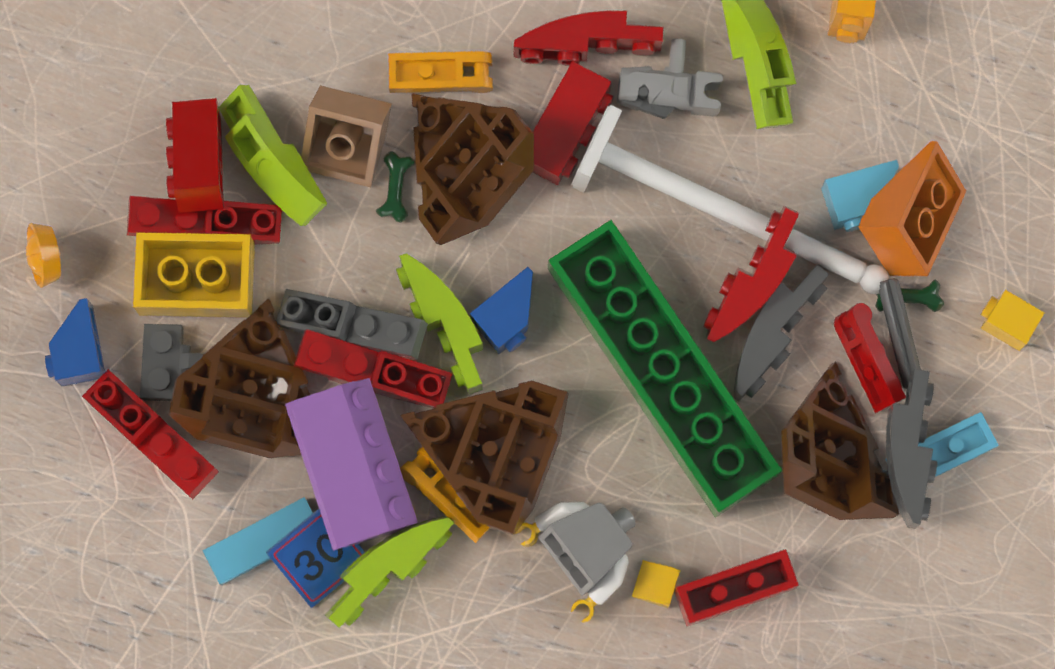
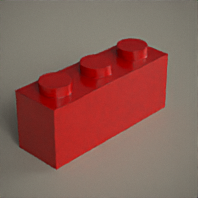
M574 61L571 62L533 130V173L557 186L563 176L568 179L571 177L579 161L574 156L581 145L585 147L589 145L597 127L592 125L598 113L604 115L607 106H610L614 99V96L610 94L612 81Z
M217 98L172 102V117L166 118L168 140H173V146L166 147L168 168L173 169V175L166 177L168 197L175 198L179 213L224 209L222 120Z
M784 549L675 588L674 594L686 627L792 591L799 586L787 550Z

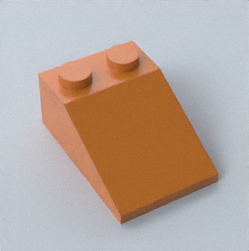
M930 141L871 199L858 226L889 276L929 275L966 194L965 187L937 141Z

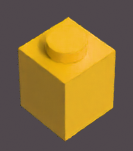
M1005 289L998 299L991 296L980 314L986 318L981 329L1020 351L1028 343L1045 312Z

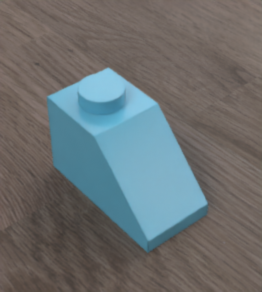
M897 160L829 178L824 181L821 190L834 230L845 227L846 232H851L859 229L858 226L861 218L865 214L871 199L897 172L899 168Z

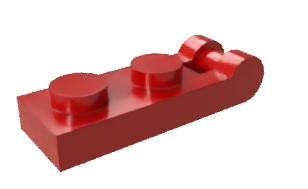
M857 303L848 311L835 317L834 328L876 414L907 397L902 389L899 378L895 375L885 354L884 346L879 341L870 323L872 320L871 309L864 303Z

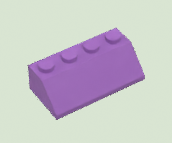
M370 378L341 384L285 404L333 551L387 536L418 523Z

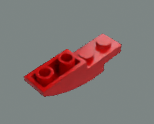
M627 11L581 13L548 22L515 39L514 58H521V62L527 64H540L543 60H558V64L570 66L572 61L578 64L580 62H587L588 48H595L596 52L602 54H613L617 50H632V53L635 55L650 56L654 52H661L663 27L626 25Z
M130 196L126 235L136 236V233L250 234L255 245L279 244L282 209L277 205L224 200V209L179 213L176 200Z
M783 206L781 212L773 211L765 228V231L769 232L770 236L764 247L757 245L749 262V265L754 267L752 273L739 267L735 275L728 272L719 291L720 294L724 295L719 309L712 307L703 325L704 328L708 329L706 334L708 340L715 342L746 322L763 306L782 282L797 256L794 251L784 247L799 216L797 211L787 206Z
M308 329L304 331L294 364L296 368L328 377L327 380L340 384L370 378L375 394L430 408H436V405L444 403L453 374L382 350L377 352Z
M109 369L82 396L192 500L219 473L210 462Z

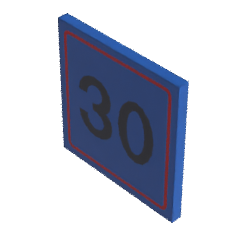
M320 509L316 510L266 551L267 555L311 608L344 582L339 576L357 558L365 553L359 544L333 551Z

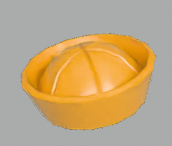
M29 223L26 246L27 262L32 270L36 284L43 288L58 280L61 276L59 247L52 227Z

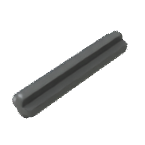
M893 278L880 282L879 294L902 386L904 389H907L909 375L914 369L921 370L900 283L898 279Z

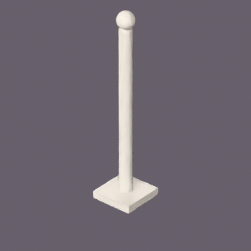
M612 105L607 106L571 184L573 185L572 188L584 193L599 162L765 241L768 240L770 233L766 232L765 228L770 219L769 217L609 143L608 140L622 110ZM792 229L784 246L805 260L816 265L818 264L820 267L852 282H860L862 289L870 294H879L880 282L889 280V274L884 267L876 264L867 266L865 262L795 229Z

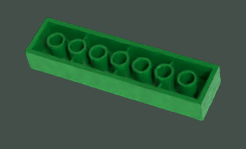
M609 220L548 260V271L715 518L780 475L783 470L612 220Z

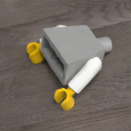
M560 502L535 517L534 523L524 522L516 534L525 528H529L531 530L530 539L522 542L520 545L525 547L533 546L539 538L579 593L583 596L588 592L589 596L586 599L576 600L571 608V612H573L577 605L586 604L590 609V614L581 622H587L594 615V607L597 604L602 605L623 582L629 564L626 552L632 547V542L626 535V532L635 526V519L626 508H620L611 515L602 503L589 506L584 502Z

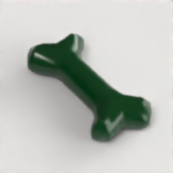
M390 151L383 157V161L389 169L387 200L382 206L377 208L376 213L381 218L392 216L396 222L400 223L408 217V212L402 203L404 175L409 168L415 165V160L410 156L401 158L395 152Z
M935 279L922 289L901 288L904 303L924 304L933 312H937L944 306V301L938 295L940 283ZM876 294L877 301L875 307L879 312H882L883 306L880 294Z

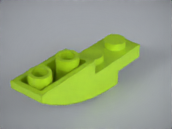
M721 0L733 60H744L757 129L793 124L787 87L797 83L785 41L771 11L764 0Z
M239 85L219 106V111L230 128L225 139L246 171L269 198L297 224L306 226L328 203L294 144H283L250 85Z
M407 253L400 255L402 267L397 268L396 272L403 290L411 288L415 298L414 302L409 303L414 318L422 319L428 323V332L442 327L443 330L437 332L444 353L452 351L457 365L452 366L451 371L458 388L465 386L469 395L483 390L481 379L471 354L483 350V343L466 310L437 275Z
M445 516L425 520L402 529L372 546L339 576L350 587L325 616L339 628L344 623L350 626L364 611V608L360 605L370 594L376 597L387 586L390 580L386 576L390 571L401 580H404L407 575L411 579L414 578L426 565L427 561L424 559V556L432 547L436 550L440 549L451 537L452 532L449 528L454 522Z

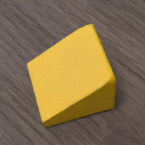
M643 560L631 597L668 608L680 569Z

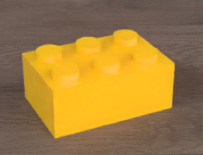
M136 233L133 308L139 316L248 318L252 314L255 253V244L251 235Z

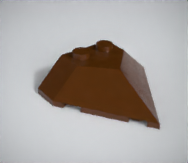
M411 93L412 107L417 108L418 126L413 127L416 181L417 184L422 185L423 204L418 206L419 220L435 243L443 245L488 226L534 171V134L516 110L512 108L493 107L480 103L440 97H426Z
M269 298L246 320L244 319L208 350L191 368L185 370L177 377L169 416L196 440L266 458L297 456L302 454L285 404L309 396L310 393L307 389L308 381L303 370L294 367L296 355L285 331L280 330L273 315L275 310Z
M835 361L829 365L781 431L784 494L838 520L894 518L899 515V509L892 492L888 470L882 469L874 453L879 447L853 395H847L845 388L838 381V376L842 375Z
M531 380L520 383L514 388L498 392L493 390L439 404L434 409L418 413L413 411L401 414L400 416L479 524L515 535L535 507L561 439L569 394L566 391Z

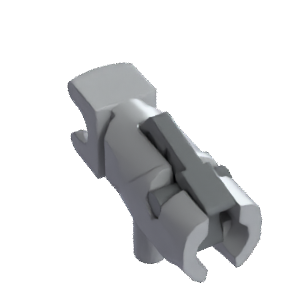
M672 39L669 67H665L664 71L653 70L650 66L621 68L617 103L662 119L667 118L674 109L688 110L693 115L716 116L720 112L721 103L716 99L708 98L704 91L719 89L723 76L719 73L697 71L696 74L683 73L686 41L683 39Z

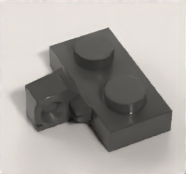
M144 324L140 398L142 400L171 401L177 377L185 370L191 368L204 355L203 353H190L191 346L183 345L184 327L182 325Z

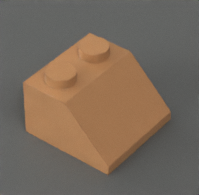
M320 85L309 105L301 155L309 172L371 188L387 134L392 103Z

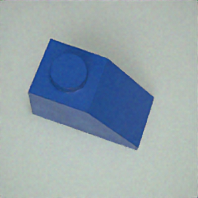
M529 267L525 268L470 313V319L474 326L498 354L502 353L505 349L509 353L514 351L527 339L524 334L528 331L533 271Z
M87 298L79 299L49 342L50 355L45 356L49 377H55V381L62 387L97 380L105 373L94 308Z

